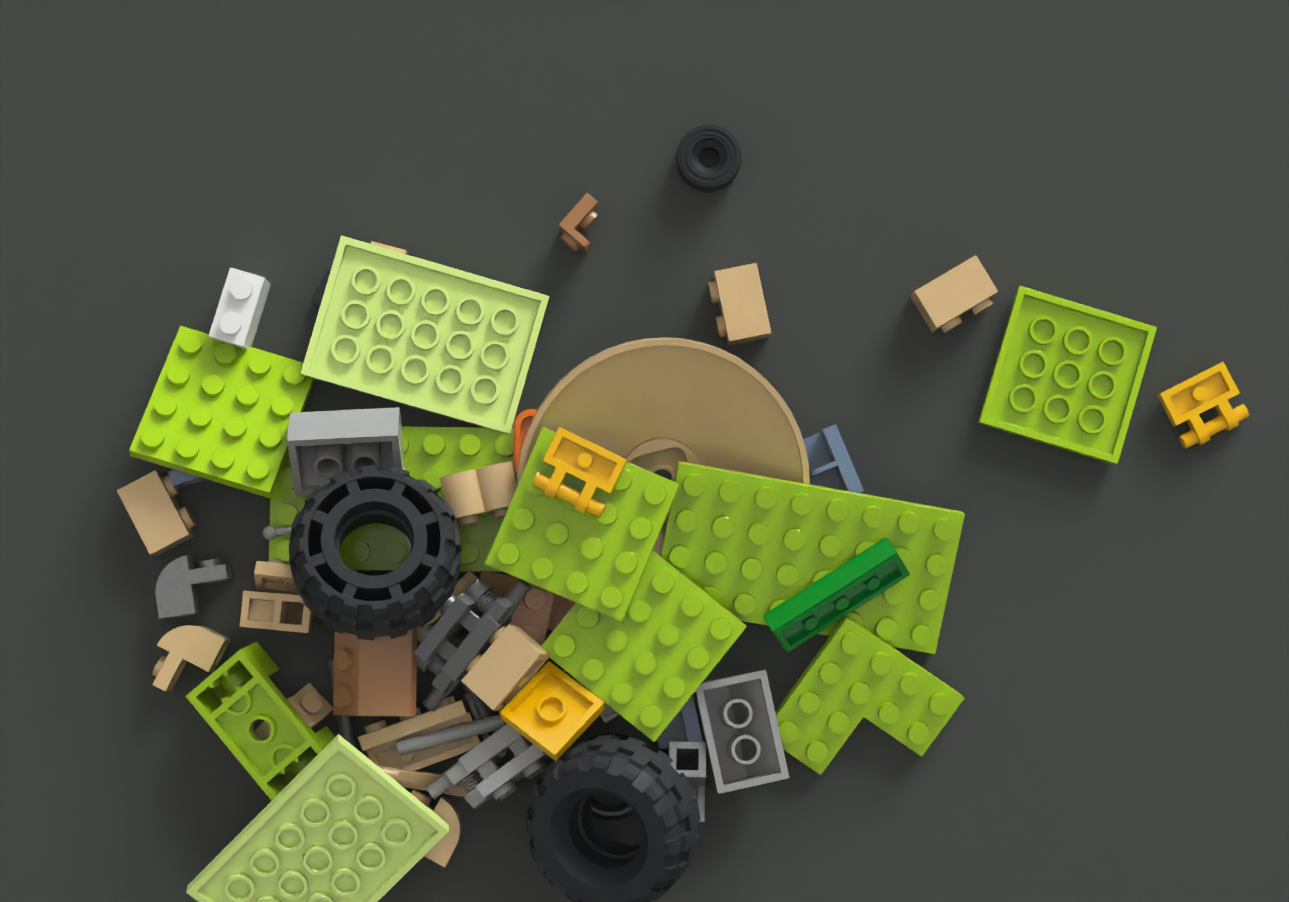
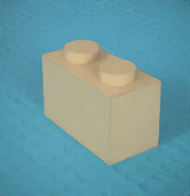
M975 255L915 290L910 297L931 332L933 333L941 328L946 333L962 323L961 315L970 310L976 315L993 305L990 298L995 296L998 290Z
M757 263L714 271V281L708 282L712 303H719L721 316L715 317L719 338L726 337L727 346L769 338L771 328Z
M154 470L117 490L150 555L158 556L195 536L191 527L196 525L186 506L183 508L179 506L175 498L179 491L177 487L172 486L169 474L164 476L162 472Z
M510 624L507 627L502 626L492 635L489 641L491 646L483 655H477L466 668L468 673L461 680L493 711H501L532 679L550 656L520 626Z

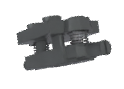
M518 578L507 594L497 598L491 592L493 586L483 579H478L467 591H464L457 597L452 595L442 605L439 612L443 615L435 625L431 623L422 631L418 637V641L421 644L414 651V654L417 655L414 661L423 672L433 671L437 675L431 683L434 689L423 701L426 708L436 711V708L446 695L449 696L468 673L466 668L477 655H483L491 646L489 641L492 635L502 626L507 627L512 621L510 619L511 615L519 606L520 600L531 588L529 583ZM468 630L470 633L462 640V635Z

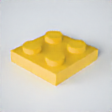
M548 661L499 713L504 722L553 760L557 761L605 710V704L552 662Z

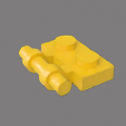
M1224 362L1157 395L1173 427L1187 421L1190 431L1179 436V440L1185 449L1196 443L1202 445L1210 441V436L1224 429L1230 431L1238 427L1240 421L1250 416L1244 404L1232 409L1228 402V399L1240 394ZM1215 406L1218 417L1203 423L1199 414Z
M559 427L543 459L545 463L556 467L552 477L538 472L532 485L545 491L544 495L553 500L558 497L574 505V510L582 514L588 512L600 518L606 504L594 499V494L597 488L609 494L612 493L627 463V459ZM567 473L586 482L582 492L563 484Z

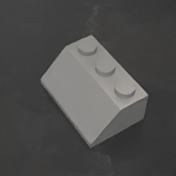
M400 407L290 413L287 445L296 496H309L315 488L318 489L327 485L330 482V477L343 471L347 472V474L361 471V466L377 465L378 470L391 471L393 467L404 470Z
M766 670L702 682L693 693L702 740L706 742V761L713 792L721 794L790 778Z

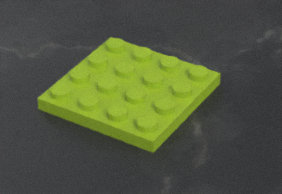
M1017 287L978 424L1109 464H1118L1157 327L1027 287Z
M180 326L129 449L130 456L270 498L288 453L287 435L290 413L304 411L315 379L300 374L303 362L250 346L248 350L215 341L207 333Z
M542 427L485 564L623 622L680 484L627 462L611 494L597 488L594 494V499L606 504L600 518L588 512L582 514L574 510V505L558 497L553 500L544 495L545 491L532 485L538 472L552 477L556 468L543 461L556 432ZM567 473L563 484L582 492L586 482Z
M652 551L623 622L575 603L541 647L550 654L549 658L655 742L745 630L747 625L656 552Z

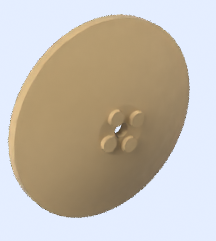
M666 337L641 339L608 348L588 358L564 376L545 397L528 427L521 448L517 476L518 486L542 427L557 432L560 427L627 459V462L653 473L660 469L667 470L671 473L672 481L675 478L677 463L681 461L810 484L809 463L800 428L791 410L768 380L752 366L720 348L703 342ZM666 520L653 548V551L660 555Z

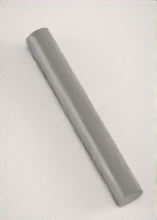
M499 714L396 742L398 754L401 756L496 731L506 724Z

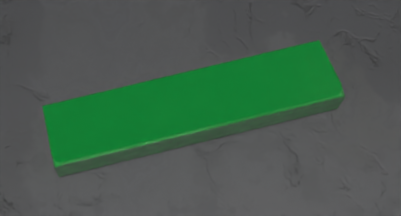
M884 538L764 615V619L786 653L900 582L909 576L910 573L890 541Z

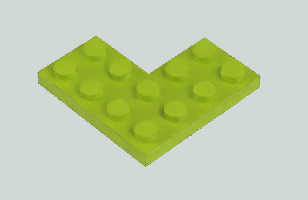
M846 615L775 713L783 750L821 775L863 717L922 757L965 698Z

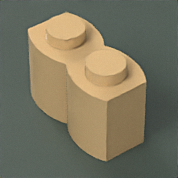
M512 461L440 477L445 502H448L455 515V520H458L459 526L480 522L479 515L492 512L494 513V518L505 517L517 488V479Z

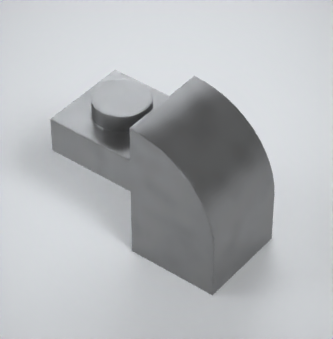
M188 555L170 562L162 570L156 583L155 594L159 619L201 614L197 585L233 580L231 565H221L220 559L199 561V568L195 569L194 558Z
M669 741L668 757L673 760L670 765L678 774L684 772L691 784L692 789L689 793L691 798L696 799L701 818L697 826H704L706 742Z

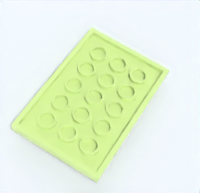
M341 235L300 374L452 419L510 434L549 296Z
M338 734L187 885L186 893L198 902H378L449 832V824Z

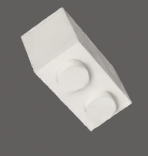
M230 267L209 337L215 341L248 350L249 346L252 347L271 283L265 277Z

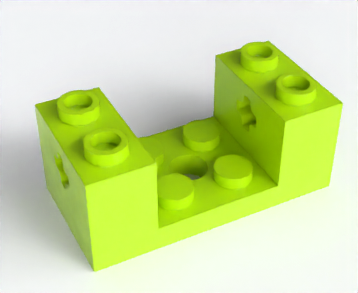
M255 642L236 652L185 697L272 801L335 738V735L327 726L314 733L271 681L270 678L280 669L259 643ZM257 719L265 720L269 724L271 733L267 739L259 738L254 733L253 725Z

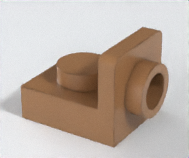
M588 193L583 196L559 223V231L563 233L560 239L575 252L579 248L585 253L591 249V243L578 231L580 228L586 231L599 216L595 212L598 209V201Z

